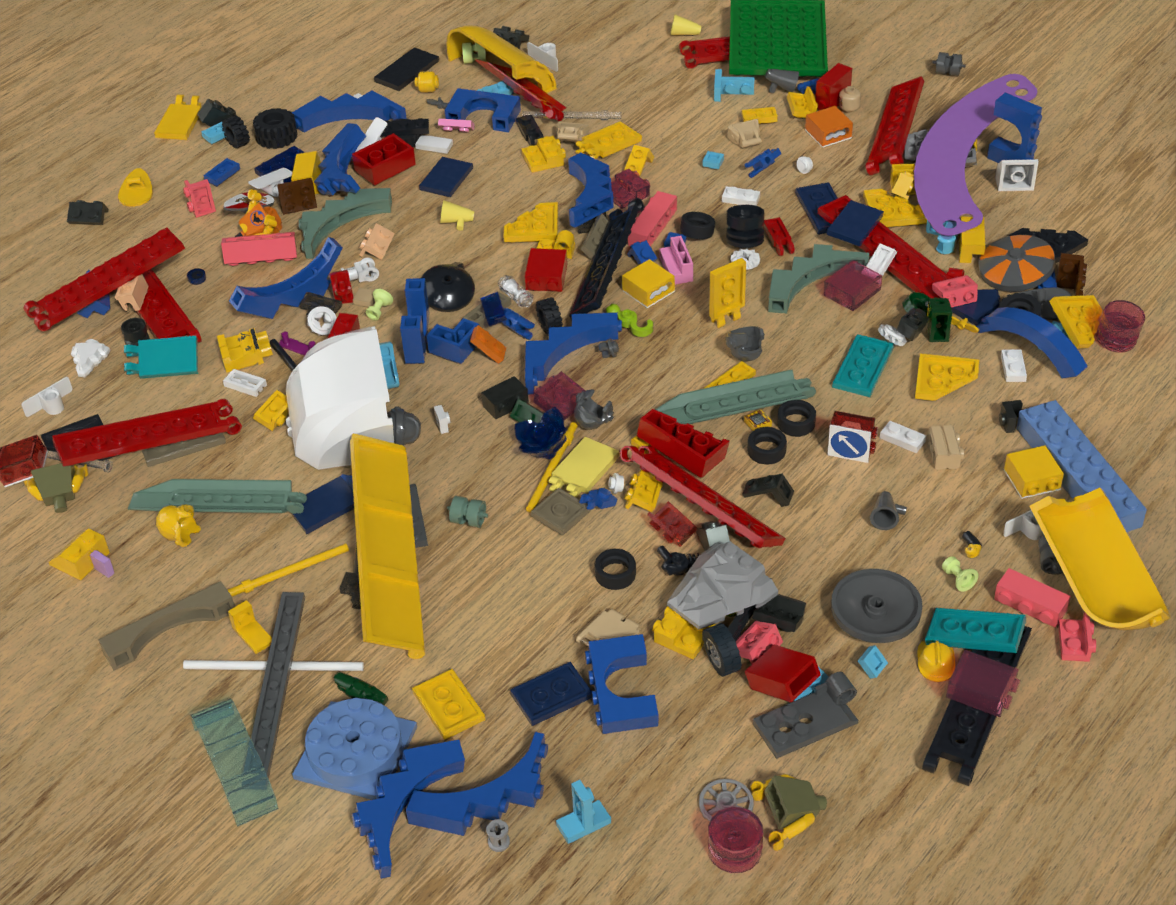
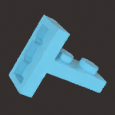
M715 69L714 101L721 102V94L754 95V77H722V69Z
M581 780L571 783L573 812L556 820V825L568 844L611 824V817L600 800L592 803L594 795L589 787L585 788Z

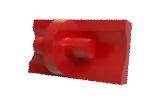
M348 270L329 273L336 306L344 303H353L354 297Z

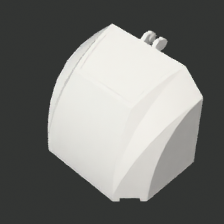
M375 326L333 336L313 346L291 372L286 384L289 410L286 424L289 427L287 429L288 436L293 438L295 456L320 470L351 465L350 440L353 433L394 443L392 418H388L386 402H390Z

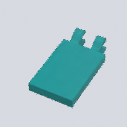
M196 336L138 340V346L124 345V353H126L127 357L139 356V364L132 362L124 363V371H127V375L139 374L140 379L198 374V342Z

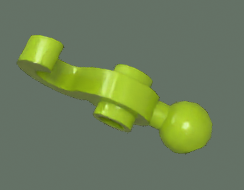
M611 304L606 308V313L617 312L618 320L622 321V327L631 328V332L635 336L645 337L653 332V321L651 319L647 320L646 327H638L637 314L629 309L621 311L617 304Z

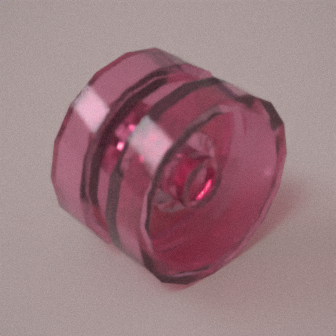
M728 807L718 811L711 818L708 825V855L713 864L729 873H743L751 870L759 863L763 851V825L758 816L750 810L741 807Z

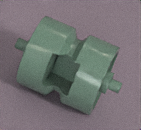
M455 496L451 506L447 507V510H450L449 520L451 523L464 524L468 522V526L480 528L485 517L488 518L486 502L482 500L472 499L468 502L466 497Z

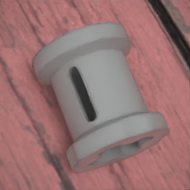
M500 819L491 821L486 827V833L489 837L488 846L492 851L502 852L510 845L508 825Z

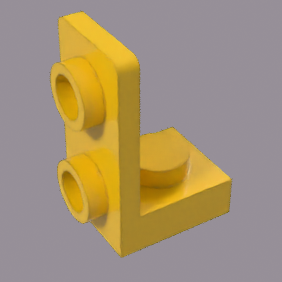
M638 145L633 146L623 172L624 177L639 180L645 163L653 162L654 155L650 148Z
M247 600L228 611L232 628L255 654L271 646L272 637L255 620L252 605Z

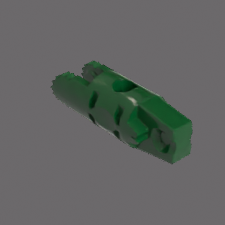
M340 672L334 676L338 689L352 699H369L379 702L384 706L389 700L382 691L357 677Z

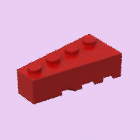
M655 409L650 410L640 418L637 437L700 478L704 477L725 459L730 442L724 438L722 441L713 437L714 434L710 432L702 433L697 431L691 424H680L676 418Z

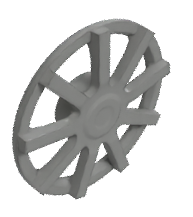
M719 779L709 783L699 796V808L703 817L718 827L739 826L740 823L751 816L754 807V799L750 790L744 784L732 779ZM722 783L723 792L718 794L712 789V786ZM726 783L736 784L737 787L733 792L727 791ZM743 788L748 796L736 799V795ZM708 791L716 800L704 799L705 793ZM750 801L748 809H745L737 805L740 803ZM704 804L716 805V807L706 811ZM733 810L744 813V815L737 818ZM721 811L719 820L711 815ZM726 813L730 814L733 819L732 821H723Z

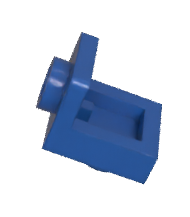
M647 240L641 243L639 241L635 242L630 246L631 249L627 253L628 257L634 256L639 265L649 259L653 262L658 259Z

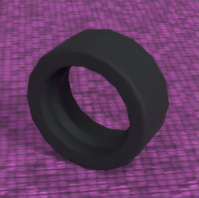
M687 212L683 214L680 224V231L683 235L701 240L713 236L715 219L712 216L702 212Z
M790 400L779 407L777 425L783 433L800 437L811 433L815 428L816 410L809 402ZM799 414L808 419L802 422H793L786 417Z
M760 427L749 434L747 451L753 461L769 465L775 464L785 457L787 440L782 431L773 427ZM768 441L777 444L778 447L765 450L757 447L756 444Z
M609 549L600 553L595 560V577L602 587L611 590L624 589L635 580L636 562L629 552L623 549ZM610 564H622L628 568L624 573L617 575L608 574L603 571L604 567Z

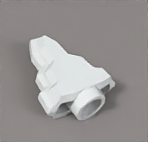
M88 339L85 343H76L72 347L71 355L74 357L73 361L76 364L75 368L78 377L86 378L93 368L98 366L108 356L110 348L94 339Z

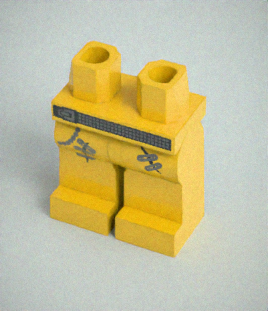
M255 328L249 329V332L243 331L238 335L225 338L224 334L217 336L226 373L231 372L233 369L239 370L257 363L258 365L264 364L263 358L273 355L266 331L256 333Z

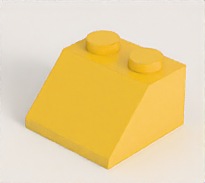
M88 528L71 540L48 563L50 566L81 581L94 569L90 554L96 550L107 556L110 552L104 535Z

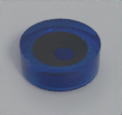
M200 268L190 270L187 273L188 282L193 285L202 284L206 280L205 271Z

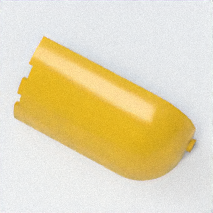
M469 25L457 27L448 33L446 42L448 61L451 62L463 56L462 43L471 42L475 44L476 42L485 48V52H491L512 66V76L516 80L525 77L533 78L538 83L539 88L546 93L557 89L553 74L544 64L492 31L480 26Z
M1101 487L1084 495L1074 497L1073 502H1066L1065 499L1047 496L1029 506L1079 604L1089 617L1103 626L1117 630H1138L1157 627L1171 619L1163 598L1110 500Z

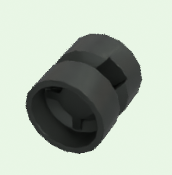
M135 317L122 323L121 330L126 345L138 346V340H150L146 322L143 319Z

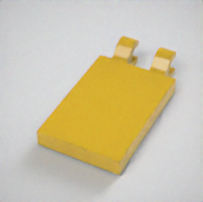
M177 94L175 104L169 105L154 132L155 138L187 140L199 118L197 113L202 108L201 103H198L200 96L193 95L191 104L186 105V102H183L184 95Z
M620 121L582 137V141L576 142V146L580 149L576 150L575 153L581 152L585 154L587 152L594 159H597L599 156L604 158L641 142L642 135Z
M743 258L710 271L709 316L712 323L717 322V328L725 326V315H733V321L741 318L740 308L745 306L746 261Z

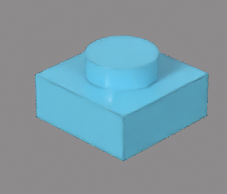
M707 151L703 159V166L719 169L724 161V154Z
M876 645L869 646L858 660V663L870 679L877 678L888 664Z

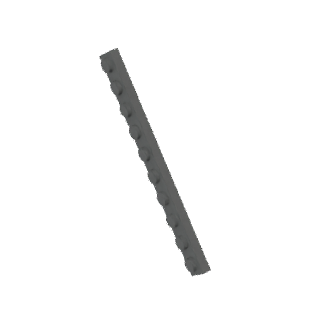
M282 592L241 783L243 789L267 790L305 602L304 592Z

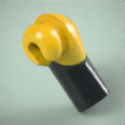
M971 531L965 532L962 536V539L968 544V547H965V553L969 558H976L980 554L982 543Z

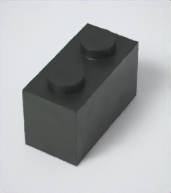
M515 376L481 392L483 407L495 419L512 412L518 399L529 403L528 389Z

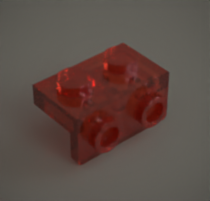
M669 501L655 515L651 512L647 514L651 519L649 524L657 532L661 529L664 532L662 536L670 544L675 542L679 547L698 530Z

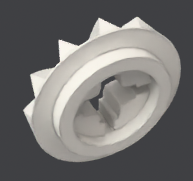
M740 248L739 251H734L733 255H731V262L743 258L746 261V270L753 269L760 263L759 253H755V250H748V248L746 250Z
M323 306L312 309L307 317L308 326L318 336L330 334L337 319L331 309ZM324 315L323 318L324 322L326 323H324V325L320 327V322L317 320H320V318Z
M881 324L878 328L879 333L895 345L903 346L907 342L905 336L896 331L897 329L891 325Z

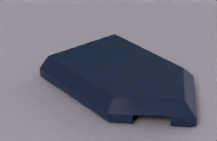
M998 289L977 290L976 302L952 307V313L963 319L967 318L970 323L977 326L982 322L981 319L990 315L999 307L1001 299Z

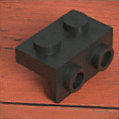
M507 26L494 28L493 33L519 49L521 41L529 42L530 35L524 34L525 31L515 29V31H511V27Z
M82 200L69 202L67 222L69 224L103 225L104 214L108 213L109 209L101 201H93V203Z
M778 594L765 605L756 608L752 619L776 624L777 627L785 632H795L803 622L806 603Z

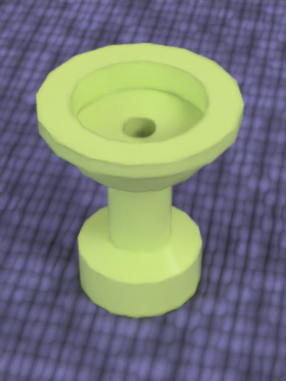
M375 289L373 291L375 304L374 306H369L365 312L367 317L372 320L380 318L382 306L391 305L394 301L392 295L383 289Z
M948 557L942 564V569L947 574L957 576V590L964 592L970 590L976 584L978 572L975 569L962 570L960 568V561L956 557Z

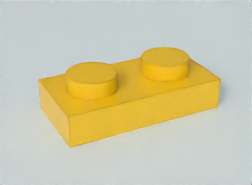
M775 107L742 110L743 122L757 119L759 123L768 124L777 122L778 119Z

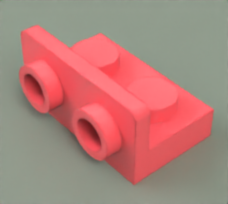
M206 179L190 184L188 180H185L183 191L185 197L189 200L187 202L189 212H193L196 218L216 212L209 181Z
M968 275L932 283V290L940 298H948L951 308L977 301L978 284Z
M1085 612L1083 620L1059 619L1058 630L1061 660L1090 662L1091 654L1096 652V639H1092L1094 621H1090V617Z
M755 621L736 641L741 658L749 659L751 665L774 644L780 646L783 643L776 624Z

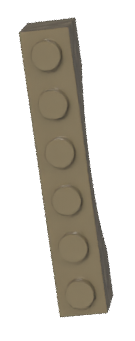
M220 581L98 639L103 654L113 671L135 661L139 653L150 641L171 628L190 622L218 621L228 616V611L235 607L233 598Z

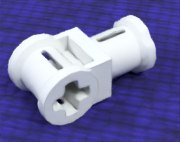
M364 258L359 262H355L354 267L340 268L342 271L348 270L350 281L358 279L359 282H370L376 280L379 276V271L375 267V262L372 258Z

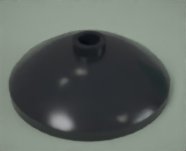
M440 264L428 269L421 277L425 278L428 304L435 310L443 312L457 311L466 307L473 299L475 292L474 281L470 274L461 267L451 264Z

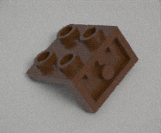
M312 178L277 185L278 198L283 215L317 208Z
M1061 253L1056 278L1057 287L1074 289V296H1083V287H1085L1086 276L1084 275H1086L1087 264L1084 263L1083 255Z

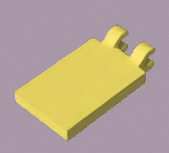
M584 437L552 472V477L549 479V483L552 486L549 490L554 492L557 488L561 489L565 484L567 485L566 490L570 491L569 494L575 498L581 492L587 494L620 457L619 451Z

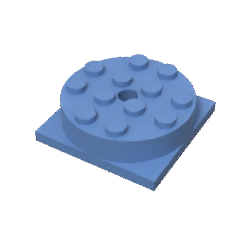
M353 698L340 702L331 701L328 707L312 720L305 736L306 749L292 774L293 779L371 800L377 799L376 786H379L380 776L396 773L399 760H402L403 750L408 748L417 729V722L395 717L393 712L386 706L369 699Z

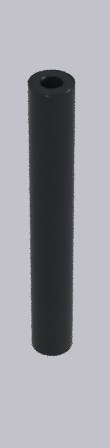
M272 339L270 345L290 370L293 371L297 365L277 340Z

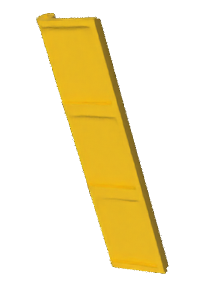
M353 433L350 440L363 642L408 650L410 658L420 659L425 656L406 447Z

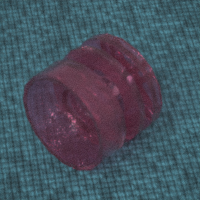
M1115 300L1105 306L1096 332L1097 341L1110 351L1127 352L1132 350L1136 346L1144 325V311L1136 304L1125 300Z

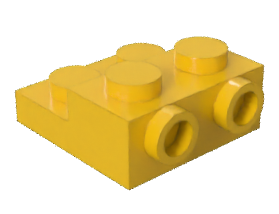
M554 136L537 139V145L521 148L522 155L531 173L564 166L566 153L564 148H561L559 139H555Z
M667 606L662 621L657 620L654 623L652 629L654 632V642L694 660L704 646L702 639L703 630L716 624L699 630Z

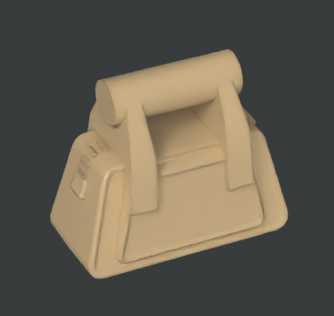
M754 119L729 125L727 138L742 148L761 144L758 120Z
M558 122L556 129L557 138L560 141H582V137L589 135V125Z

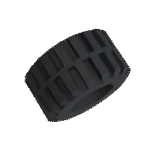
M272 108L264 110L255 116L253 120L256 141L262 147L269 149L283 148L297 139L298 133L295 117L287 109Z

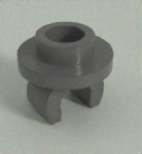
M610 338L608 343L602 342L599 344V351H602L603 358H608L611 355L617 357L619 347L617 342Z

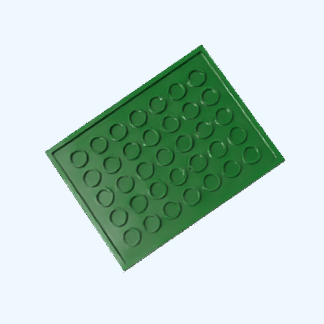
M731 0L729 75H766L768 69L798 71L801 77H822L828 72L825 0Z

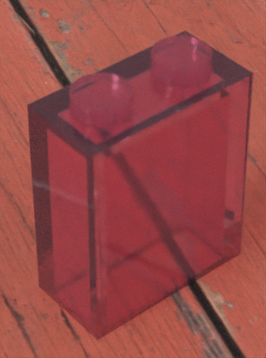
M852 260L824 281V296L854 311L881 290L882 275Z
M964 650L948 682L946 697L1001 717L1004 709L1009 710L1013 699L1011 693H1016L1021 681L1017 679L1019 669Z

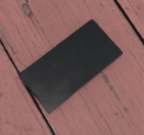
M414 47L374 76V82L400 91L414 81L415 77H418L419 72L427 71L438 63L439 56Z

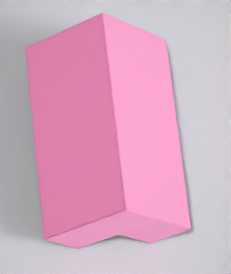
M682 236L670 237V247L659 248V258L664 269L675 276V285L693 282V262Z

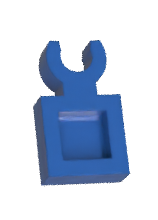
M600 488L589 491V494H583L579 503H587L588 510L594 509L595 506L604 509L615 506L618 499L609 490Z

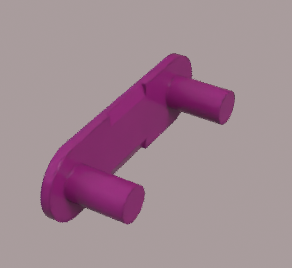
M286 331L281 333L282 339L279 342L282 348L304 356L316 345L314 341H310L309 345L289 338Z

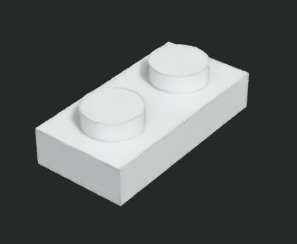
M726 186L722 195V202L737 205L749 204L757 206L760 199V191Z
M1002 350L1001 359L1006 382H1026L1027 374L1022 350Z
M889 421L880 432V439L914 453H917L923 446L927 436L892 421Z

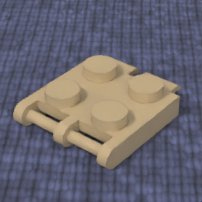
M611 609L609 612L603 611L577 637L576 642L579 644L584 643L589 647V641L639 635L641 625L629 618L625 620V616L614 609Z

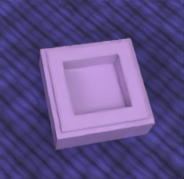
M94 550L90 554L94 569L110 578L114 574L111 560L99 551Z

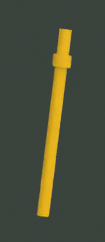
M571 422L567 431L563 432L560 444L526 507L527 512L531 513L537 506L549 483V479L552 477V472L556 469L567 446L571 445L574 439L573 435L578 427L575 422Z
M345 543L253 580H244L240 585L227 590L232 597L243 592L247 594L254 591L256 587L348 552L349 547Z

